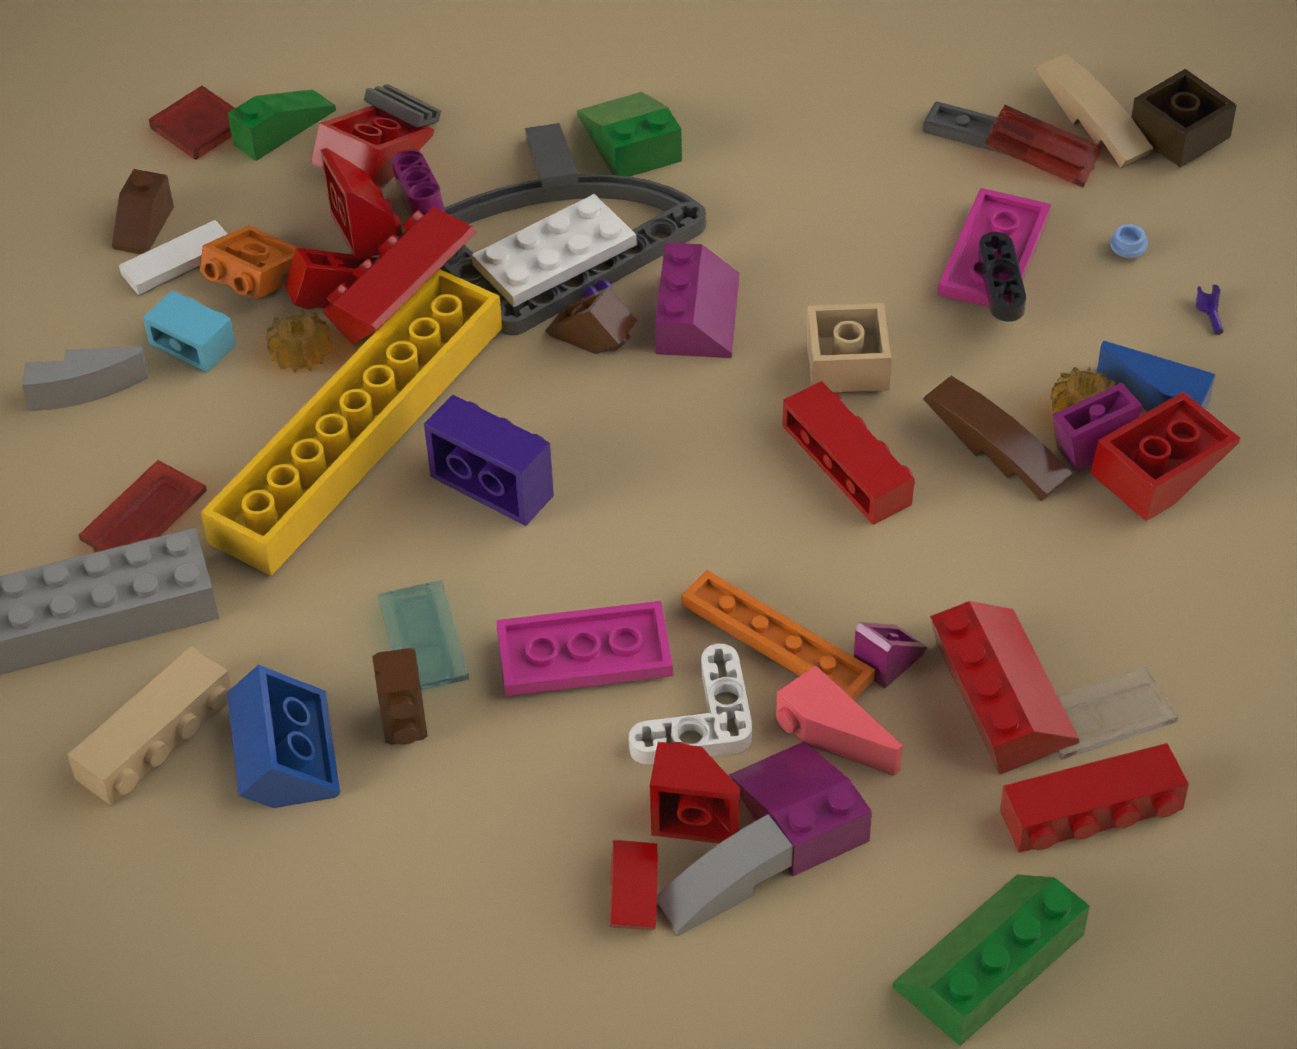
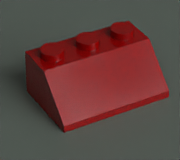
M329 148L320 149L330 213L356 260L381 255L377 248L392 234L396 237L402 235V226L398 214H393L389 199H384L380 184L375 185L366 171Z

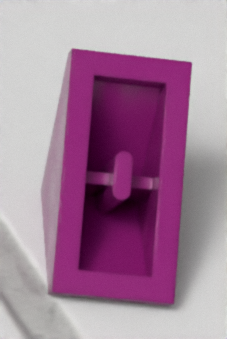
M859 622L855 629L854 657L875 669L873 681L883 688L888 687L918 660L927 649V646L897 625Z

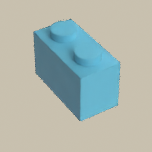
M173 290L143 317L150 345L206 373L236 346L232 322L228 316L200 304L194 298L185 297Z

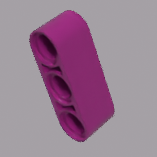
M406 150L394 155L391 159L395 181L398 193L409 215L411 216L417 210L424 214L433 207L445 212L439 184L423 154L417 150Z

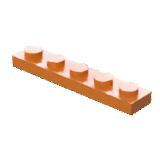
M708 570L681 595L682 606L796 675L801 676L816 665L854 701L874 680V668Z

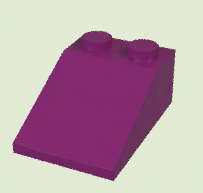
M805 741L729 774V777L739 786L740 797L754 819L757 821L769 814L793 845L792 866L787 868L792 876L870 841L871 809L851 780Z

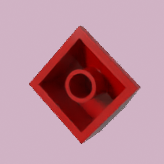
M658 742L649 785L651 836L720 844L740 831V788L701 746H693L684 742Z

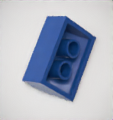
M258 664L227 692L239 796L272 808L337 797L340 794L326 691Z

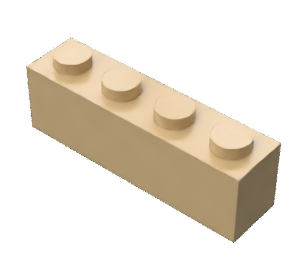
M189 647L67 754L75 780L110 806L121 796L130 793L140 779L154 767L161 765L167 759L169 753L185 739L191 738L197 732L199 726L228 704L227 692L231 689L228 671L194 647Z

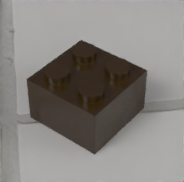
M1183 69L1135 97L1131 118L1152 147L1181 168L1231 137L1237 104L1187 69Z

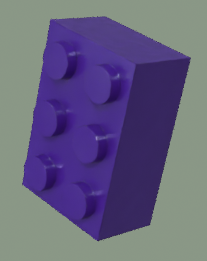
M453 394L424 423L431 478L525 526L554 496L550 442L540 435L532 434L512 424L508 419L498 417L481 409L474 402H467Z

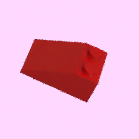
M372 105L319 123L311 163L323 168L320 149L329 148L366 171L375 185H383L390 182L394 177L391 164L392 157L406 150L419 151L431 139L434 129L428 126L416 128Z
M1181 392L1099 439L1090 474L1145 521H1148L1176 504L1239 444L1240 437L1185 392Z

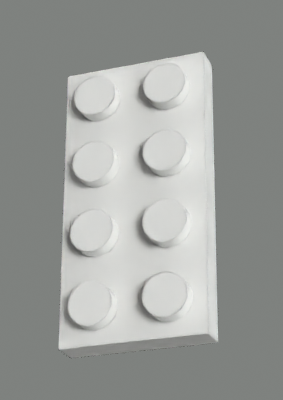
M593 194L473 253L472 261L473 266L515 307L636 246L637 240L636 234Z

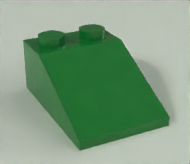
M643 92L577 110V116L613 175L633 176L682 161L681 127L667 106Z

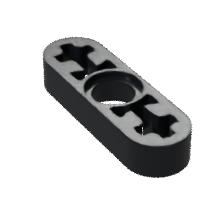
M989 232L983 235L979 241L978 260L992 315L1001 321H1016L1024 315L1026 292L1012 239L1004 233ZM994 249H997V252L1001 254L1000 258H995ZM1001 272L1010 275L1011 278L1008 280H998L992 275ZM1009 294L1010 304L1003 300L1004 295Z

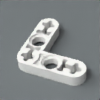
M717 643L710 645L702 653L701 674L709 713L639 722L631 728L628 738L629 752L636 762L654 764L657 743L667 742L666 735H671V743L682 742L679 736L686 731H695L702 736L699 742L689 745L703 747L711 757L738 754L749 748L752 743V720L739 655L732 646ZM715 662H723L725 677L719 678L718 667ZM722 692H731L738 699L732 704H721L715 700V697ZM734 718L735 730L739 734L738 736H730V732L727 731V720ZM643 739H651L653 746L645 747Z

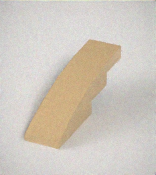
M1065 53L1037 66V72L1071 123L1075 125L1081 122L1096 146L1104 143L1120 168L1150 154L1153 149L1152 145L1129 114L1099 81L1068 54Z

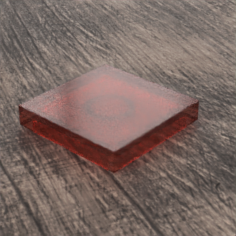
M202 85L149 119L150 129L197 160L232 137L228 112L235 107Z

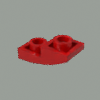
M624 840L612 841L609 927L654 930L656 928L658 887L657 843Z

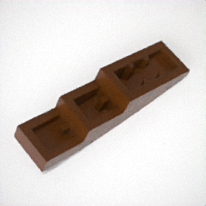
M952 375L923 398L975 456L983 451L1007 478H1010L1015 473L1041 501L1071 476L1072 472L1017 420L984 395Z

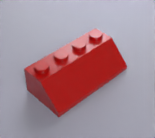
M436 207L431 208L424 214L417 210L402 224L406 231L399 238L392 234L377 248L381 255L374 262L367 258L352 272L356 279L348 287L341 283L327 296L331 303L322 313L354 345L383 325L477 231L471 225Z
M968 601L930 616L937 646L999 775L1080 743L1079 737L1013 609Z

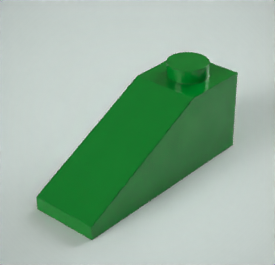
M313 89L254 96L228 112L233 145L257 161L336 111V106Z

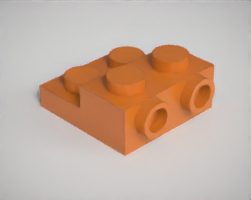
M247 225L202 245L200 272L209 281H216L219 284L231 286L239 295L260 299L281 289L282 277L289 272L296 246Z

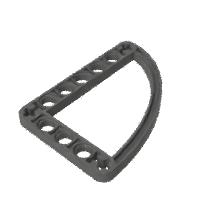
M579 174L577 185L549 190L542 189L539 179L497 188L444 207L445 213L467 224L525 206L552 201L585 199L593 194L598 198L643 203L666 211L632 230L636 234L637 245L632 248H638L641 252L632 255L622 252L600 263L612 266L609 270L599 271L592 267L567 280H578L582 282L580 286L567 287L564 285L567 282L565 281L515 307L501 295L502 329L500 331L507 335L522 334L555 316L565 306L583 299L585 290L589 286L595 288V284L599 280H607L612 284L663 256L665 242L686 243L699 236L706 228L705 208L687 194L670 186L646 179L608 174ZM656 232H667L670 234L666 238H655L652 235ZM465 245L456 252L457 256L455 258L449 259L440 268L461 279L463 278L460 276L464 273H477L479 276L476 278L463 280L490 292L500 294L473 266V252ZM542 296L553 299L546 304H539L534 301Z

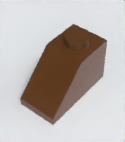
M133 169L119 194L112 239L113 249L136 254L150 251L174 208L167 175Z
M607 287L565 306L545 331L551 337L598 354L610 348L613 351L621 348L630 339L628 332L638 320L614 292Z

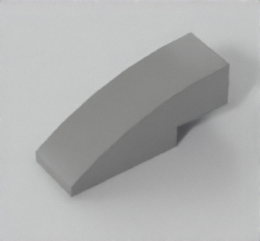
M142 346L65 350L64 361L25 363L22 386L29 411L51 410L87 403L125 390L147 379L148 368Z
M767 814L718 844L676 877L657 895V908L676 935L679 936L754 896L755 885L791 867L793 845L770 815Z

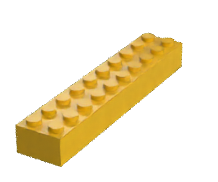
M439 269L357 350L201 511L207 543L272 576L502 329L500 296Z

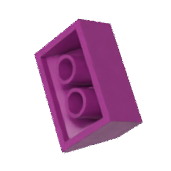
M665 242L655 319L656 354L732 358L739 272L703 244Z

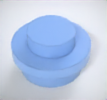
M1133 224L1122 225L1111 236V249L1117 255L1124 258L1139 257L1147 250L1148 240L1144 230L1139 226Z

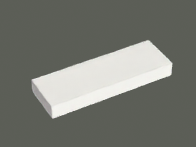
M213 220L120 264V273L134 291L140 295L200 266L202 245L228 233L216 220Z

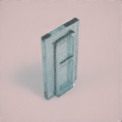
M442 580L377 594L391 649L411 648L416 651L421 690L469 680L468 669Z

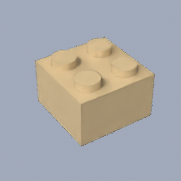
M884 303L807 306L806 340L811 386L823 381L832 392L889 390L891 352Z

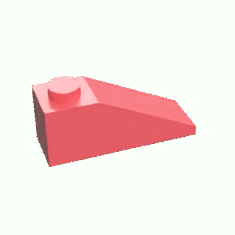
M816 665L777 691L776 718L786 732L794 733L802 742L805 741L812 747L895 775L901 771L903 745Z

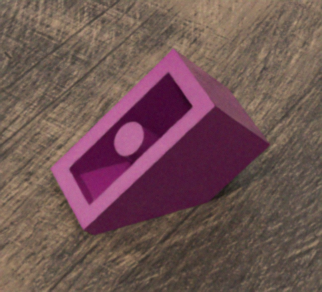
M1119 383L1053 414L1057 449L1076 471L1092 465L1098 440L1138 418L1143 411L1142 404L1123 383Z

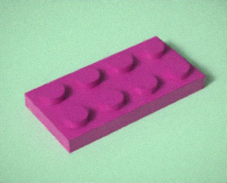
M980 188L940 279L937 295L990 308L978 260L981 237L989 232H1001L1012 239L1023 280L1049 218L1051 204ZM994 249L995 258H1000L1001 254L997 252V249ZM1001 272L992 275L998 280H1008L1011 278L1010 275ZM1009 294L1003 296V300H1006L1007 304H1010Z
M661 601L496 620L505 696L673 676V664Z

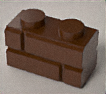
M405 648L376 653L372 658L385 743L390 745L410 744L415 741L424 740V738L428 737L415 649Z

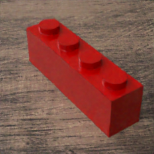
M820 381L783 399L782 426L873 525L912 505L915 479L911 470L907 466L901 465L895 459L888 446L883 441L877 440L867 429L863 419L855 416L845 406L843 399L838 393L832 392L823 381Z
M1168 743L1003 785L1000 813L1019 853L1032 849L1044 850L1055 843L1069 839H1085L1099 831L1115 827L1127 828L1134 825L1137 821L1156 816H1171L1184 808L1189 783Z

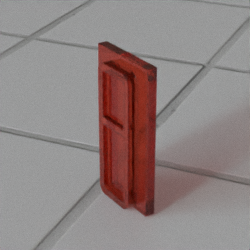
M1004 105L985 142V145L1082 188L1091 171L1094 170L1095 162L1102 150V147L1007 105Z
M157 460L78 535L79 540L93 547L94 552H99L159 537L207 491L206 485Z

